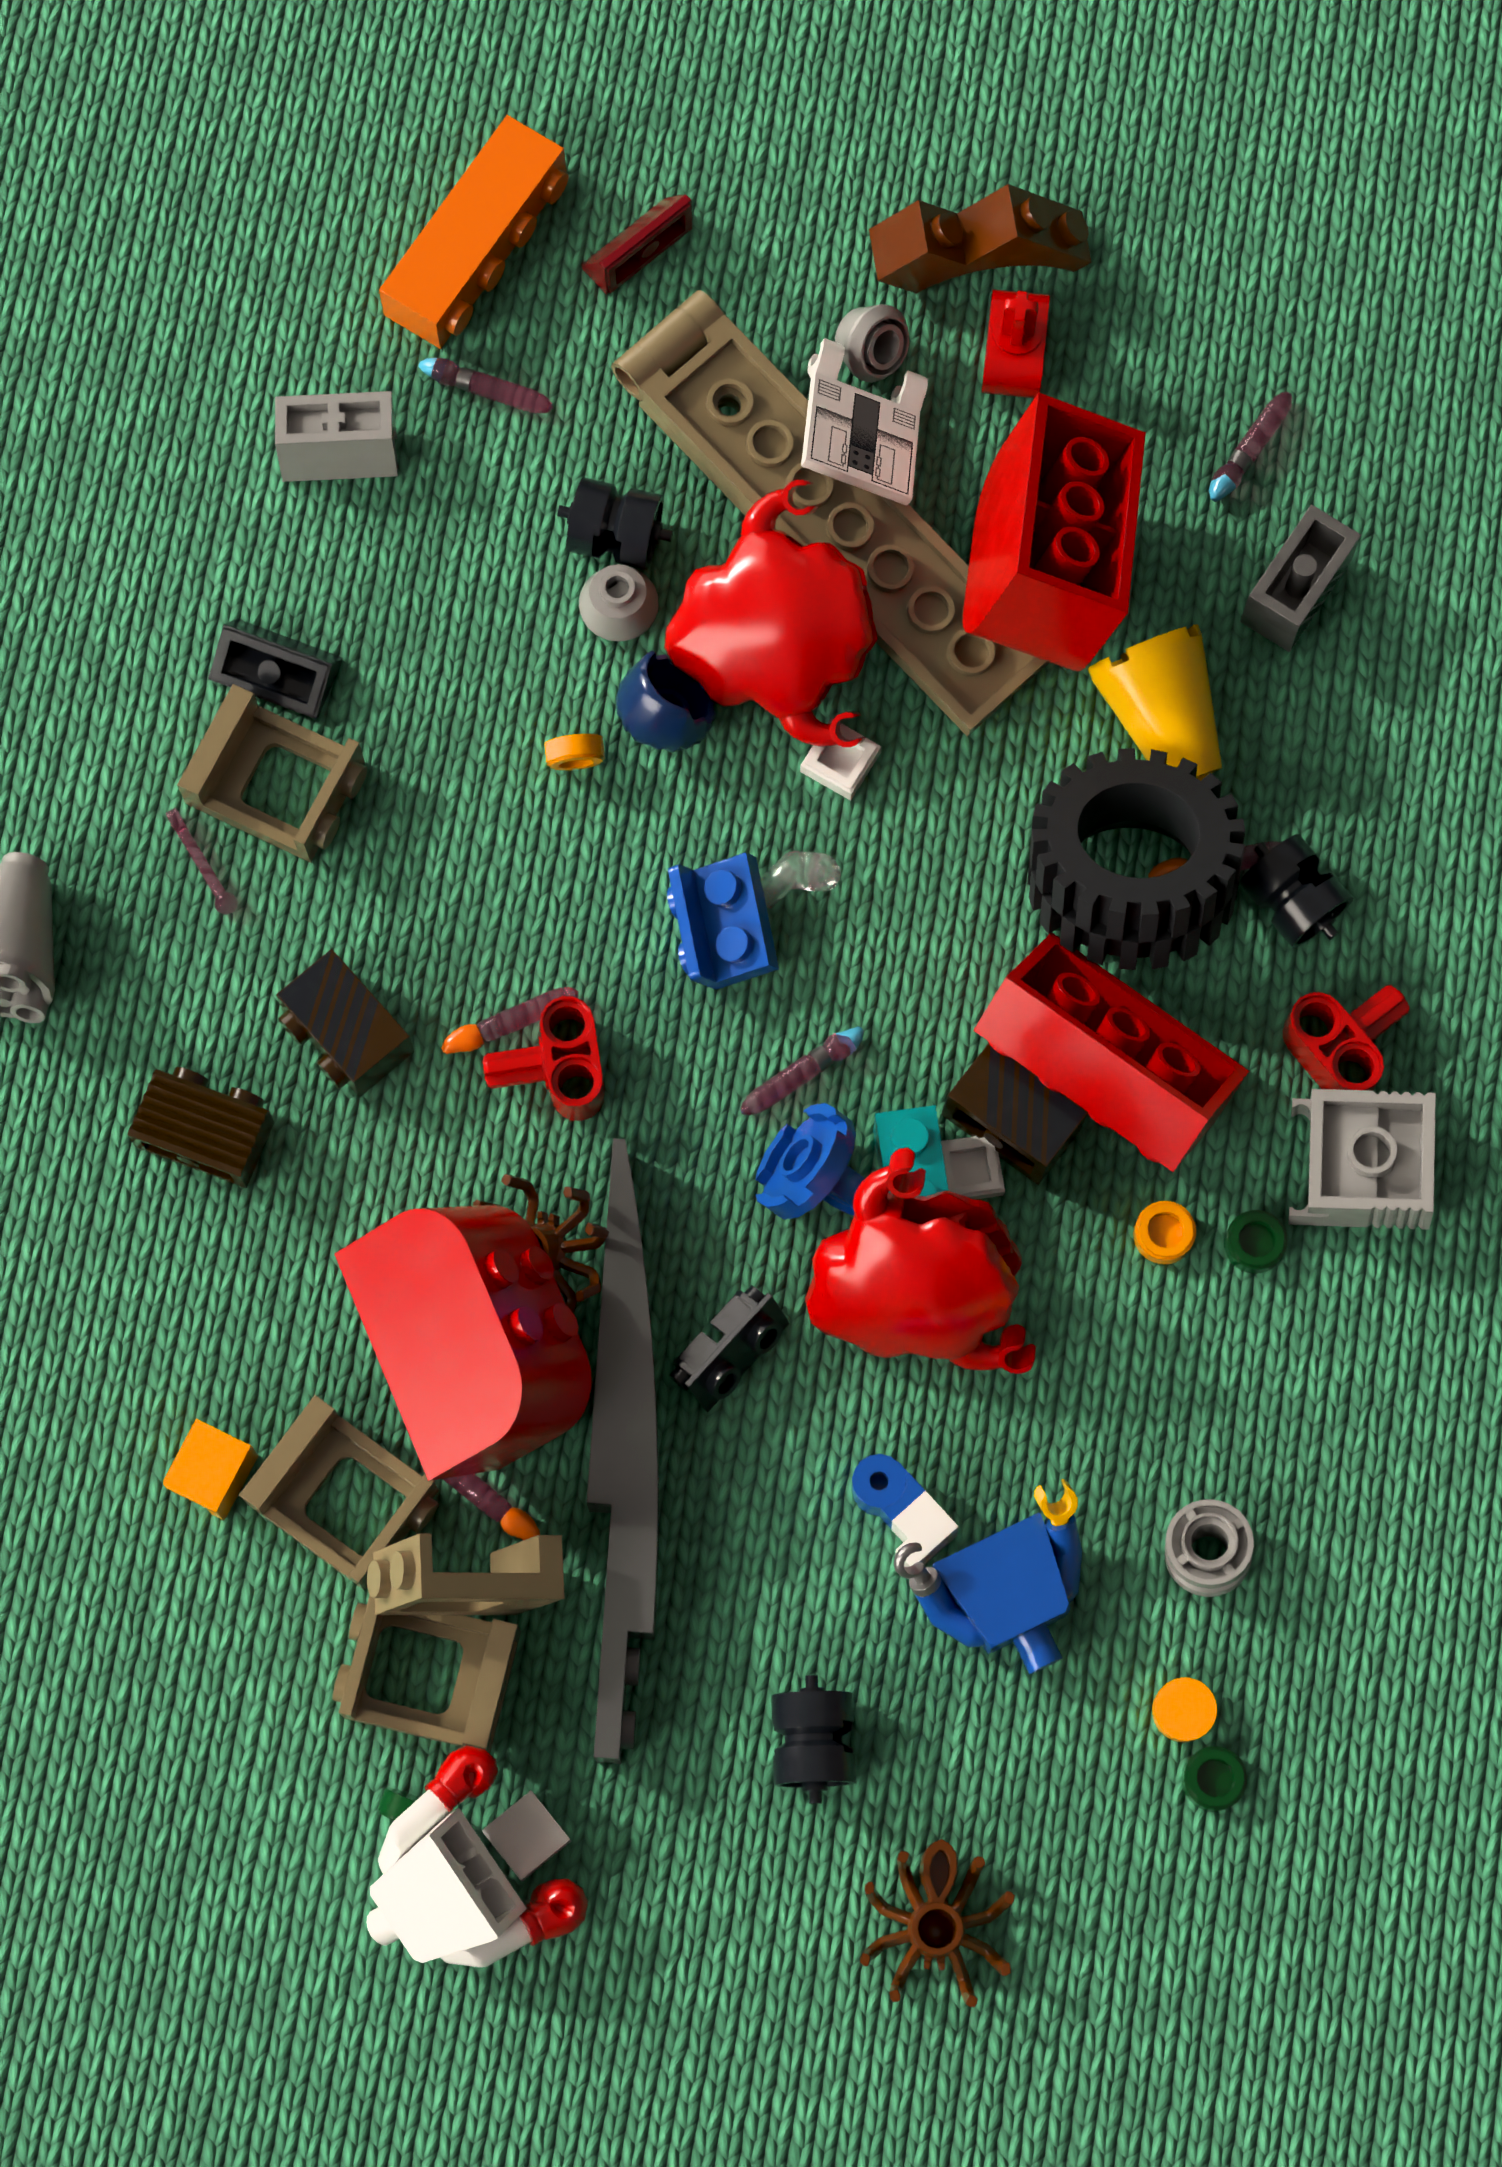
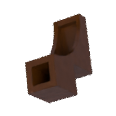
M1010 184L1005 185L959 213H954L918 200L869 229L877 280L913 293H918L945 280L981 270L1010 266H1046L1076 272L1092 263L1087 240L1089 231L1082 211Z

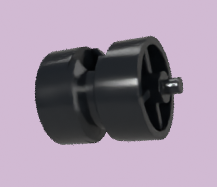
M583 477L571 506L560 505L558 508L557 516L567 518L566 550L570 553L600 559L606 552H612L616 563L647 570L651 564L656 545H659L660 540L671 542L673 530L664 529L663 522H661L664 496L631 488L623 496L618 494L614 484Z
M1300 834L1289 837L1270 850L1263 842L1258 844L1253 850L1260 858L1245 873L1239 884L1260 909L1272 908L1274 910L1271 922L1292 948L1304 944L1315 935L1324 933L1329 940L1336 937L1339 932L1332 924L1353 901L1350 893L1332 873H1319L1318 868L1321 860Z
M817 1675L805 1676L806 1688H800L799 1692L779 1693L771 1696L774 1731L785 1736V1743L774 1749V1786L802 1788V1791L809 1792V1804H822V1791H828V1787L856 1784V1763L853 1748L842 1743V1736L852 1730V1723H854L853 1693L825 1691V1688L818 1687Z

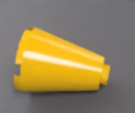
M1194 624L1189 629L1185 626L1126 648V652L1121 655L1122 659L1111 663L1110 658L1107 657L1088 668L1093 683L1146 760L1150 761L1151 749L1168 752L1166 764L1176 768L1182 758L1198 764L1196 778L1200 781L1208 774L1222 769L1203 637L1198 624Z

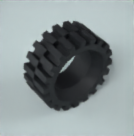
M1135 748L1118 749L1117 761L1108 763L1103 752L1087 757L1085 772H1082L1073 763L1061 771L1060 785L1050 781L1042 791V803H1036L1032 820L1027 885H1030L1029 900L1033 911L1041 909L1040 924L1048 934L1061 927L1060 945L1073 953L1080 944L1088 947L1087 960L1103 966L1106 955L1109 954L1120 957L1119 969L1136 970L1137 958L1149 957L1152 969L1168 967L1170 952L1177 951L1183 961L1196 956L1199 939L1210 946L1220 937L1221 924L1228 925L1234 912L1235 900L1237 899L1244 854L1243 818L1237 819L1238 804L1232 794L1220 798L1222 782L1212 773L1208 774L1201 781L1196 778L1198 764L1182 758L1176 768L1166 764L1168 752L1151 749L1150 761L1135 760ZM1118 828L1145 829L1174 839L1190 852L1191 857L1185 864L1170 873L1151 878H1132L1110 872L1098 865L1085 852L1081 843L1086 838L1107 830Z

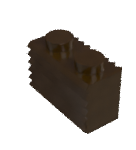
M175 1067L172 1075L156 1069L153 1072L152 1080L148 1083L147 1091L143 1095L138 1112L134 1116L133 1124L129 1128L128 1136L135 1147L247 1188L274 1124L269 1110L263 1108L265 1101L261 1097L240 1088L232 1087L229 1095L207 1088L209 1080L206 1077L183 1067Z

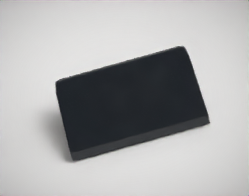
M235 619L223 625L208 679L228 687L235 684L254 693L255 697L317 719L339 672L343 658L243 620Z

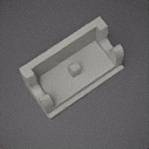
M391 391L275 397V446L283 482L398 476L395 448L397 432Z

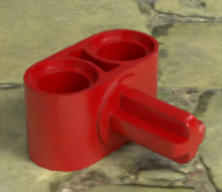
M992 289L982 393L1035 398L1038 392H1040L1050 295Z
M1392 985L1384 986L1351 1013H1348L1331 995L1322 992L1308 993L1300 997L1293 1005L1284 1024L1283 1040L1288 1050L1321 1089L1373 1091L1382 1077L1384 1062L1383 1056L1372 1041L1406 1016L1410 1007L1405 996ZM1309 1015L1319 1017L1327 1026L1328 1034L1323 1037L1308 1035L1302 1030L1299 1018ZM1343 1061L1358 1063L1363 1067L1367 1080L1362 1083L1348 1082L1341 1076L1338 1064Z
M561 996L550 1001L540 1015V1046L487 1053L483 1057L485 1081L487 1086L492 1089L545 1081L546 1090H550L551 1100L556 1111L562 1117L571 1121H583L592 1118L600 1111L605 1096L594 1017L591 1009L584 1001L574 996ZM574 1019L585 1028L576 1039L562 1041L552 1034L554 1027L560 1021ZM578 1076L589 1079L593 1084L590 1093L580 1099H571L564 1096L560 1089L569 1078Z

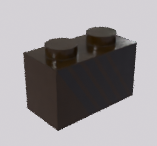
M333 949L329 950L276 994L284 1011L278 1018L279 1022L300 1046L309 1040L323 1057L316 1063L325 1076L339 1090L348 1084L360 1098L414 1053L410 1036Z
M989 1043L947 1095L941 1113L942 1116L971 1137H985L989 1143L995 1146V1150L1001 1159L1037 1185L1041 1183L1078 1135L1088 1114L1086 1110L1062 1093L1052 1091L1044 1086L1038 1076L1013 1058L996 1052Z

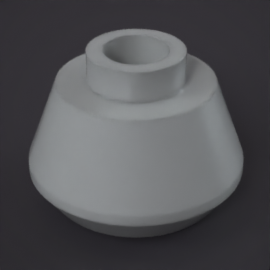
M880 304L859 307L848 312L841 320L836 331L835 342L845 347L843 362L852 374L864 382L873 383L885 379L901 366L909 348V331L903 314L893 306Z
M610 565L594 573L584 584L579 597V610L585 625L597 636L610 641H627L642 635L653 624L658 612V594L652 581L641 571L626 565Z

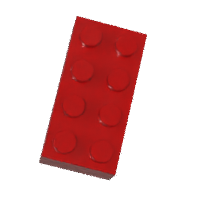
M1050 933L1005 977L973 1030L986 1039L996 1052L1013 1058L1038 1076L1044 1086L1065 1095L1086 1110L1096 1123L1113 1129L1137 1146L1144 1157L1152 1162L1162 1164L1172 1172L1177 1169L1216 1122L1249 1073L1248 1069L1096 963L1088 961L1087 956L1076 949L1072 953L1061 946L1060 937L1054 933Z

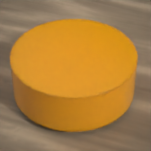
M598 734L565 735L550 739L544 743L547 766L554 770L585 769L599 765L605 759L603 737Z
M1154 1202L1148 1205L1138 1216L1133 1231L1134 1242L1138 1251L1147 1260L1157 1264L1175 1263L1188 1254L1195 1241V1221L1190 1212L1176 1202Z
M1188 1677L1173 1679L1166 1683L1154 1698L1152 1705L1153 1720L1159 1731L1167 1738L1183 1743L1195 1741L1204 1736L1212 1728L1216 1720L1217 1704L1211 1690L1199 1680Z

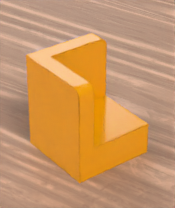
M196 1418L163 1480V1485L168 1490L206 1508L212 1515L225 1520L259 1455L251 1445Z

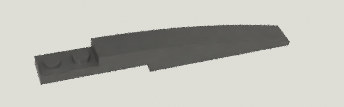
M613 1138L607 1217L609 1235L605 1245L587 1506L589 1512L611 1513L594 1759L598 1763L621 1764L622 1749H634L636 1711H625L626 1685L638 1686L641 1649L629 1647L630 1638L655 1640L659 1557V1450L651 1318L636 1198L626 1139Z

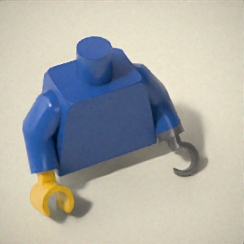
M1061 1479L1064 1495L1055 1503H1048L1046 1493L1041 1485L1034 1490V1497L1046 1516L1045 1523L1040 1512L933 1563L932 1567H925L922 1562L904 1567V1563L910 1554L922 1551L921 1544L917 1542L902 1546L894 1558L895 1571L901 1577L909 1579L911 1590L934 1627L967 1647L982 1646L988 1654L1014 1642L1029 1674L1036 1673L1063 1658L1047 1626L1066 1617L1070 1611L1069 1603L1079 1594L1082 1547L1074 1516L1078 1507V1498L1066 1479Z

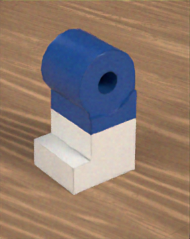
M883 1454L870 1455L861 1460L856 1466L852 1477L853 1499L858 1507L867 1514L880 1516L903 1543L895 1550V1555L902 1546L908 1543L917 1542L922 1546V1551L914 1552L907 1557L904 1567H909L918 1562H922L925 1565L957 1536L959 1526L894 1458Z

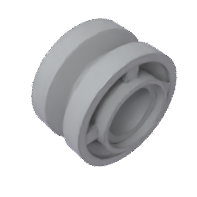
M1205 1499L1184 1506L1172 1518L1166 1533L1165 1562L1171 1577L1184 1590L1198 1596L1215 1597L1234 1590L1245 1579L1251 1566L1254 1549V1537L1251 1526L1238 1509L1223 1501ZM1210 1536L1220 1540L1224 1544L1226 1552L1218 1559L1205 1560L1195 1554L1192 1544L1201 1537Z

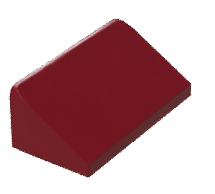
M686 194L663 199L583 262L582 268L584 272L606 295L608 293L611 294L692 229V200Z

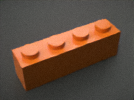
M506 115L380 287L379 294L384 316L439 349L443 347L451 334L458 336L469 323L473 314L472 305L483 290L489 292L499 282L505 269L504 261L515 246L523 247L531 238L537 224L536 217L547 202L554 204L565 190L569 176L566 173L564 148L511 116Z

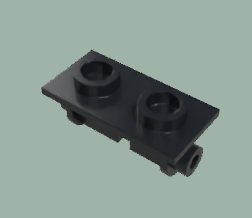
M752 1285L745 1292L738 1290L734 1297L711 1320V1325L724 1335L718 1343L701 1331L673 1361L675 1369L669 1374V1377L684 1391L690 1390L706 1412H709L720 1399L726 1398L736 1389L745 1371L761 1354L769 1352L777 1344L782 1331L789 1325V1321L774 1298L769 1293L764 1295Z

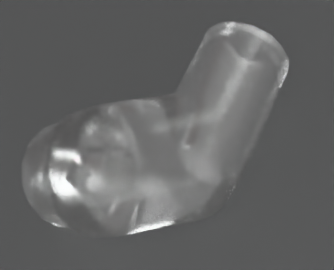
M790 851L761 877L766 906L772 909L791 889L819 892L830 891L840 882L841 869L830 855L819 852Z

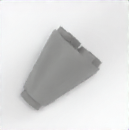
M23 852L8 853L3 856L0 863V1016L16 1018L27 1023H40L46 1017L48 1007L53 1000L55 992L52 884L48 877V865L42 859Z

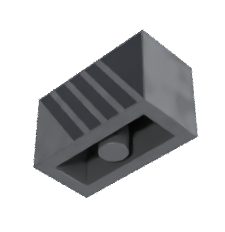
M1311 504L1248 596L1240 622L1290 652L1351 563L1361 534Z

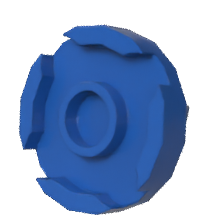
M826 1103L811 1105L803 1110L810 1117L808 1120L804 1121L797 1129L786 1124L767 1148L756 1173L755 1180L764 1185L763 1193L756 1194L757 1202L784 1220L802 1216L815 1208L822 1200L836 1209L854 1216V1194L865 1178L847 1166L854 1151L856 1138L853 1121Z

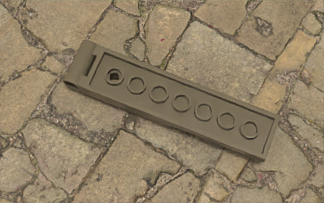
M697 290L611 364L615 377L628 393L639 400L640 408L744 515H746L756 501L770 492L785 488L791 481L803 479L814 483L810 486L798 487L794 491L793 502L799 509L808 506H818V509L810 515H794L788 510L784 511L778 516L775 529L786 532L803 546L817 542L831 543L848 561L857 564L864 570L867 591L873 604V621L878 638L876 643L967 737L1050 663L965 632L962 619L969 566L909 504L907 506L801 466L808 400L723 313L717 303L705 292ZM729 406L734 408L737 414L725 415L719 409Z

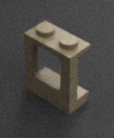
M232 684L177 786L185 804L311 863L318 848L326 849L333 841L340 824V817L336 815L346 796L353 799L360 791L366 778L367 766H364L365 761L359 742L348 738L345 745H341L258 706L254 693ZM280 747L330 771L299 829L242 801L243 793L265 753L270 748Z
M316 1395L313 1396L239 1494L247 1505L364 1591L367 1588V1571L370 1562L373 1560V1552L402 1541L410 1529L418 1534L427 1525L439 1506V1503L433 1499L439 1491L433 1480L428 1481L425 1474L421 1476L340 1417L333 1407ZM346 1458L354 1459L406 1497L363 1556L357 1554L308 1518L306 1514L307 1504L337 1464Z
M419 1533L373 1552V1560L370 1562L367 1571V1589L370 1597L375 1598V1615H518L565 1599L562 1535H537L490 1553V1573L433 1572L432 1534Z
M369 1595L368 1603L358 1602L354 1610L349 1630V1639L357 1641L351 1666L341 1664L332 1699L333 1701L341 1702L339 1714L345 1719L459 1747L465 1745L486 1749L491 1753L521 1630L517 1624L497 1619L489 1622L464 1615H375V1598H371ZM397 1627L455 1641L462 1646L463 1656L451 1703L447 1711L435 1714L373 1699L367 1694L366 1686L379 1636L385 1628Z

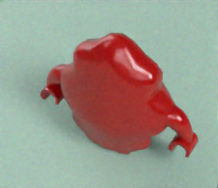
M794 480L789 482L785 488L770 492L753 504L742 522L741 537L724 564L707 565L694 570L686 581L683 602L666 627L664 649L673 665L699 682L709 698L719 705L730 707L738 706L748 701H755L766 711L779 718L784 730L793 738L805 744L819 747L832 745L853 747L862 743L866 737L848 740L842 736L840 725L845 718H854L860 716V713L846 711L838 714L830 724H825L816 718L813 711L821 705L833 684L847 682L858 677L866 654L873 648L878 639L876 626L873 621V604L867 591L864 570L857 564L848 561L835 546L826 542L811 543L803 546L786 532L775 529L776 520L784 511L788 510L794 515H810L818 509V506H808L799 509L794 504V491L798 487L814 484L809 480Z
M907 1147L896 1150L890 1157L889 1166L872 1172L857 1188L853 1199L855 1215L850 1228L823 1239L812 1258L814 1277L805 1297L811 1324L825 1335L852 1343L868 1354L881 1358L915 1354L929 1358L948 1359L956 1366L969 1370L980 1371L1003 1368L1014 1374L1028 1372L1035 1362L1036 1346L1028 1344L1022 1347L1025 1342L1026 1331L1021 1325L1014 1324L1006 1327L1001 1333L999 1345H989L981 1342L984 1333L1003 1327L1008 1322L1012 1312V1303L1019 1291V1285L1015 1276L1022 1265V1257L1017 1245L1010 1239L1007 1226L997 1217L995 1210L988 1202L974 1200L947 1190L926 1197L920 1196L924 1187L926 1170L919 1168L914 1172H909L914 1165V1151Z

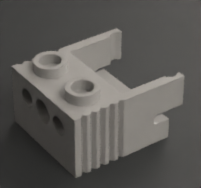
M1312 1089L1311 1099L1292 1098L1291 1117L1303 1114L1310 1120L1308 1204L1304 1209L1296 1210L1293 1207H1289L1288 1225L1369 1227L1372 1224L1375 1228H1380L1382 1225L1386 1228H1392L1396 1225L1399 1229H1403L1407 1225L1410 1229H1415L1419 1226L1421 1229L1429 1230L1434 1212L1436 1093L1428 1092L1423 1096L1420 1092H1416L1412 1096L1409 1092H1404L1400 1095L1397 1091H1393L1391 1094L1381 1091L1379 1094H1376L1374 1091Z

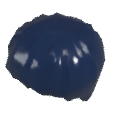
M650 651L628 670L626 676L619 684L616 696V709L625 731L631 734L634 741L651 746L656 750L665 749L675 752L699 744L711 729L712 722L716 719L714 701L709 698L701 684L675 667L666 654L656 656V652Z

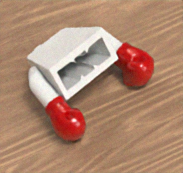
M465 1745L451 1752L440 1766L435 1778L425 1786L426 1792L392 1822L378 1857V1863L383 1875L370 1886V1896L378 1907L370 1911L367 1916L368 1931L371 1937L381 1945L387 1946L400 1939L411 1957L421 1963L441 1958L449 1964L487 1967L528 1943L535 1946L543 1940L572 1933L585 1921L588 1901L581 1886L566 1878L549 1880L539 1884L531 1894L530 1903L524 1905L460 1808L458 1807L453 1810L467 1798L475 1799L494 1784L498 1775L497 1762L486 1749Z

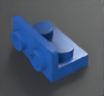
M745 852L695 870L681 864L668 868L671 887L667 890V900L672 914L678 920L682 943L678 946V956L684 972L692 981L717 990L779 969L757 858Z

